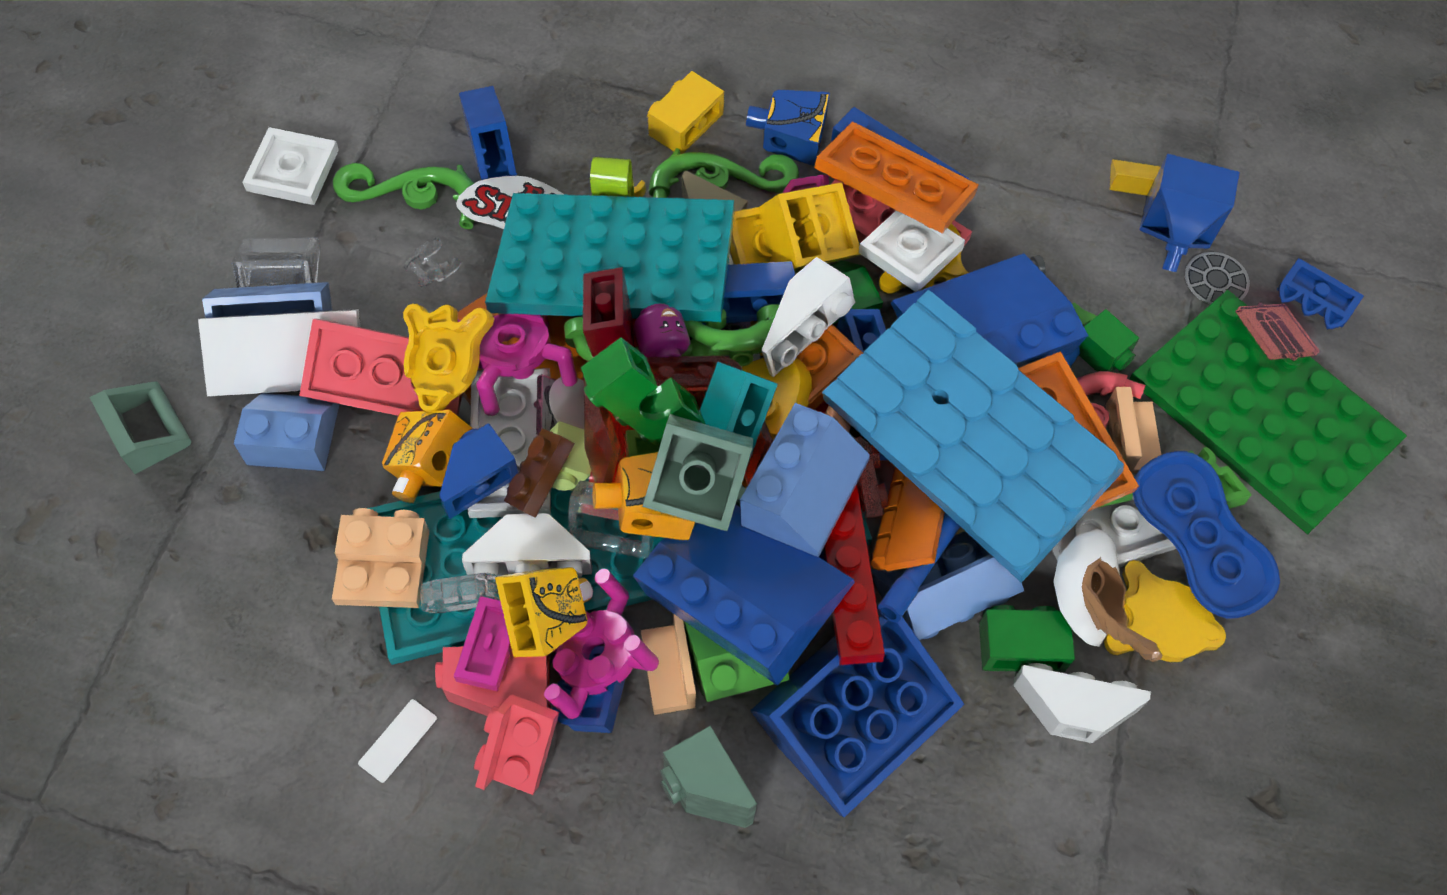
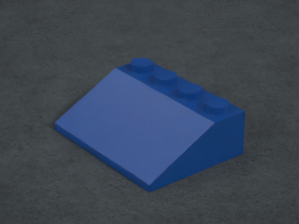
M1025 253L897 298L891 302L899 318L929 289L972 324L978 334L1013 361L1018 368L1060 351L1063 356L1069 355L1088 337L1072 303Z
M735 505L728 531L695 522L689 540L664 538L633 574V577L647 596L777 686L855 583L853 578L821 558L741 526V508Z
M878 612L885 652L883 662L840 665L835 635L789 676L790 680L782 682L750 710L774 744L841 817L847 816L965 705L903 617L899 622L893 623L884 619Z

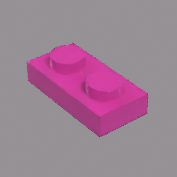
M480 596L454 673V678L459 683L498 691L511 652V644L500 600Z

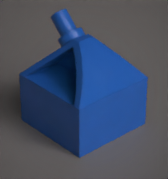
M1171 154L1166 155L1146 197L1139 229L1144 233L1167 242L1165 249L1168 250L1162 267L1163 269L1177 272L1182 255H1187L1189 248H1210L1234 206L1240 172Z

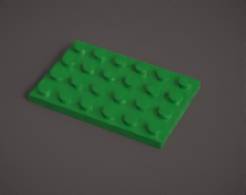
M1226 290L1136 369L1129 380L1146 385L1143 392L1205 447H1208L1220 460L1308 535L1407 435L1309 355L1297 356L1303 354L1291 340L1280 332L1296 354L1295 356L1271 324H1266V327L1287 356H1294L1285 357L1286 355L1264 325H1261L1263 324L1261 316L1254 315V322L1256 324L1261 323L1258 325V328L1278 356L1282 357L1269 359L1236 313L1254 310L1232 292Z

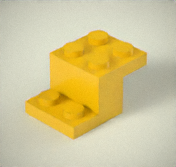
M842 182L777 194L759 207L734 212L730 253L734 264L792 261L796 275L815 257L830 263L860 255V246Z

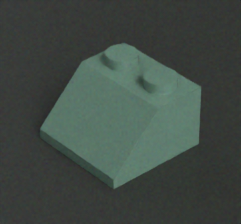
M670 414L642 507L728 531L753 449V438Z
M711 726L663 752L664 768L660 772L664 780L661 781V784L673 805L680 801L686 813L744 828L753 824L757 803Z

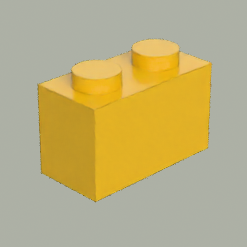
M691 71L682 80L676 81L670 92L663 99L654 102L647 114L649 136L672 151H675L676 148L680 149V154H683L723 115L724 91Z

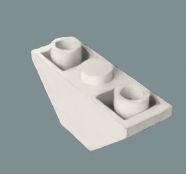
M548 513L537 514L536 518L529 514H506L462 554V563L467 577H473L475 580L484 582L495 581V577L501 575L573 567L577 572L578 578L582 577V575L592 574L590 551Z
M1032 663L1028 666L1023 665L1014 677L1013 684L1050 735L1088 743H1094L1137 713L1150 700L1151 691L1137 689V685L1131 682L1114 681L1108 683L1095 680L1093 675L1084 672L1064 674L1055 672L1052 667L1040 663Z

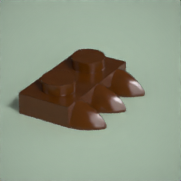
M542 428L539 435L533 438L526 460L520 463L519 473L512 478L507 488L504 502L536 518L575 443Z

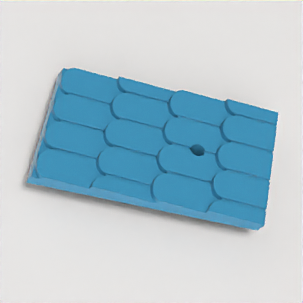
M929 289L890 328L881 334L863 354L852 362L836 380L822 391L823 399L1021 583L1124 470V463L1117 458L1114 451L1074 419L1072 413L1020 372L1013 361L978 334L972 324Z

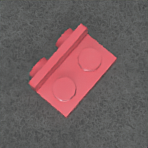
M512 694L499 708L494 706L484 726V731L489 733L487 743L481 747L474 764V769L479 771L475 787L485 790L490 782L495 780L533 795L541 781L559 712Z

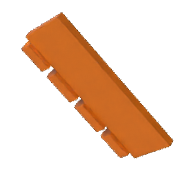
M896 467L871 560V566L876 570L893 571L935 563L945 514L937 504Z

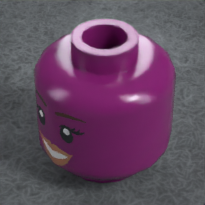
M661 303L650 305L640 312L639 317L634 322L633 332L639 352L650 363H657L659 366L673 365L681 359V356L689 348L690 338L683 316L680 311Z

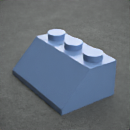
M329 282L214 289L202 298L205 318L332 311Z
M795 403L740 499L741 526L819 557L870 459L869 453L834 417Z
M961 528L957 531L919 587L917 596L902 617L919 640L929 639L936 636L940 630L957 622H965L972 619L978 612L991 606L1006 603L1010 597L1023 592L1024 588L1017 578ZM906 568L893 571L871 569L873 582L882 598H884L895 580L901 577Z

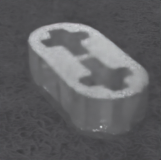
M478 573L428 581L422 584L419 589L421 610L427 613H446L477 607L480 596L500 600L495 577L498 576L491 573Z

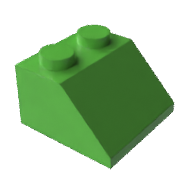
M683 621L698 687L706 702L774 684ZM788 673L781 682L790 680Z

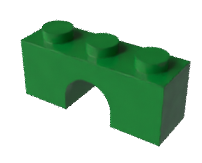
M622 337L581 367L587 384L584 387V391L588 399L596 407L600 408L603 406L609 410L622 426L629 425L635 429L641 439L647 444L654 443L660 447L670 414L705 424L694 395L671 377L657 386L647 358Z

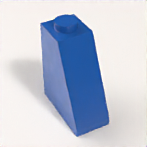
M489 86L460 92L459 97L480 179L517 176L506 121L494 87Z

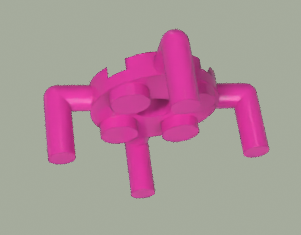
M498 314L494 316L492 327L481 340L478 367L484 371L476 383L486 415L494 416L500 410L494 390V384L499 376H513L516 379H526L534 373V369L545 359L558 362L562 383L565 386H573L577 383L578 379L571 350L563 346L551 344L547 315ZM513 337L520 339L512 345L502 344L503 341H508Z
M601 569L595 575L596 583L611 598L606 610L586 612L588 620L586 627L552 651L556 653L553 659L554 669L572 687L570 695H568L557 684H551L546 688L544 696L569 719H575L580 715L588 695H596L608 691L605 687L616 680L621 683L628 677L633 668L654 671L659 665L657 656L634 634L630 624L622 617L629 599V593L608 569ZM605 644L603 653L589 660L592 649Z

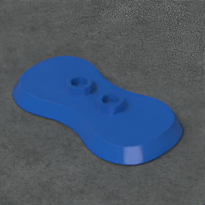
M1174 451L1152 459L1137 472L1134 478L1139 487L1133 492L1135 504L1142 516L1162 532L1178 550L1184 563L1191 591L1202 606L1219 617L1227 619L1240 618L1258 611L1274 598L1280 584L1277 563L1270 551L1236 521L1227 505L1220 478L1207 461L1191 452Z

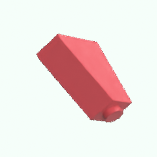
M463 646L443 647V662H436L435 681L436 687L442 688L448 702L485 716L489 715L494 706L499 708L510 694L550 708V702L544 696L546 688L550 685L549 654L538 657H513L511 649L499 690L493 691L456 682L454 673Z

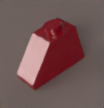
M623 267L583 274V333L593 358L620 337L634 347L633 320Z

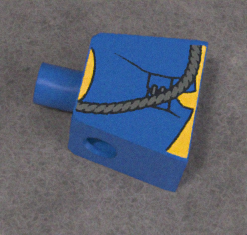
M776 90L773 92L769 109L749 106L746 126L764 130L763 148L766 151L785 155L793 160L815 166L827 117L830 93Z

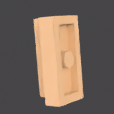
M1115 387L1106 403V410L1109 412L1108 425L1110 437L1131 473H1137L1146 463L1162 455L1153 402H1133L1131 387Z
M673 614L674 625L641 630L642 641L659 660L657 669L647 671L654 715L693 709L696 706V691L684 622L675 614Z

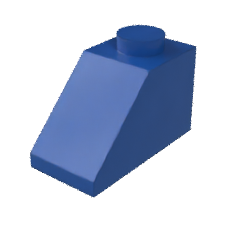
M489 423L479 429L469 430L459 441L453 444L439 495L449 519H452L507 485L518 474L514 456Z

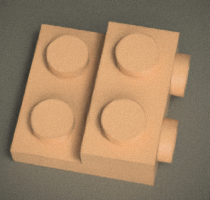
M367 508L355 509L352 515H341L335 555L338 559L332 600L335 605L419 608L429 539V529L425 519L419 518V514L410 510L395 511L394 517L378 516L376 511Z

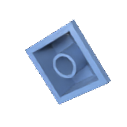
M261 393L242 409L234 445L246 465L325 471L339 404L296 395Z

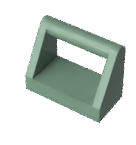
M156 381L107 389L89 397L121 458L134 474L168 458L191 444L190 437L161 385ZM150 400L170 436L136 442L121 414Z

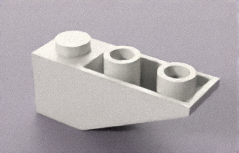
M815 257L789 280L763 345L762 353L769 374L773 377L784 367L792 364L797 355L812 342L818 340L829 326L839 317L846 315L855 304L850 278L818 257Z

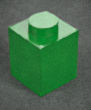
M1107 309L1084 326L1088 337L1078 346L1080 349L1079 356L1097 372H1112L1115 369L1121 372L1133 361L1136 355L1132 351L1139 337Z

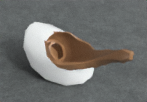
M1099 529L1076 535L1058 556L1053 581L1060 612L1073 632L1085 643L1097 647L1100 646L1106 635L1110 634L1123 645H1130L1145 660L1152 662L1160 660L1163 655L1157 644L1127 627L1128 618L1124 608L1126 588L1120 577L1115 544L1112 538L1106 532Z

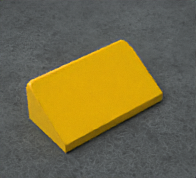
M1112 159L1110 190L1147 196L1161 167Z

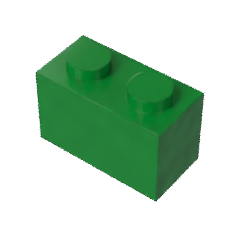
M997 605L987 609L979 622L982 671H1019L1023 665L1028 666L1032 663H1040L1052 667L1055 672H1065L1075 660L1072 629L1062 613L1056 611V608L1053 606H1038L1032 610H1015V607L1011 605Z

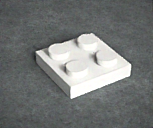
M269 127L242 183L248 192L315 205L339 151L337 143L334 140Z
M895 211L860 243L859 253L914 292H917L963 250L965 239L948 228L942 234L901 212Z

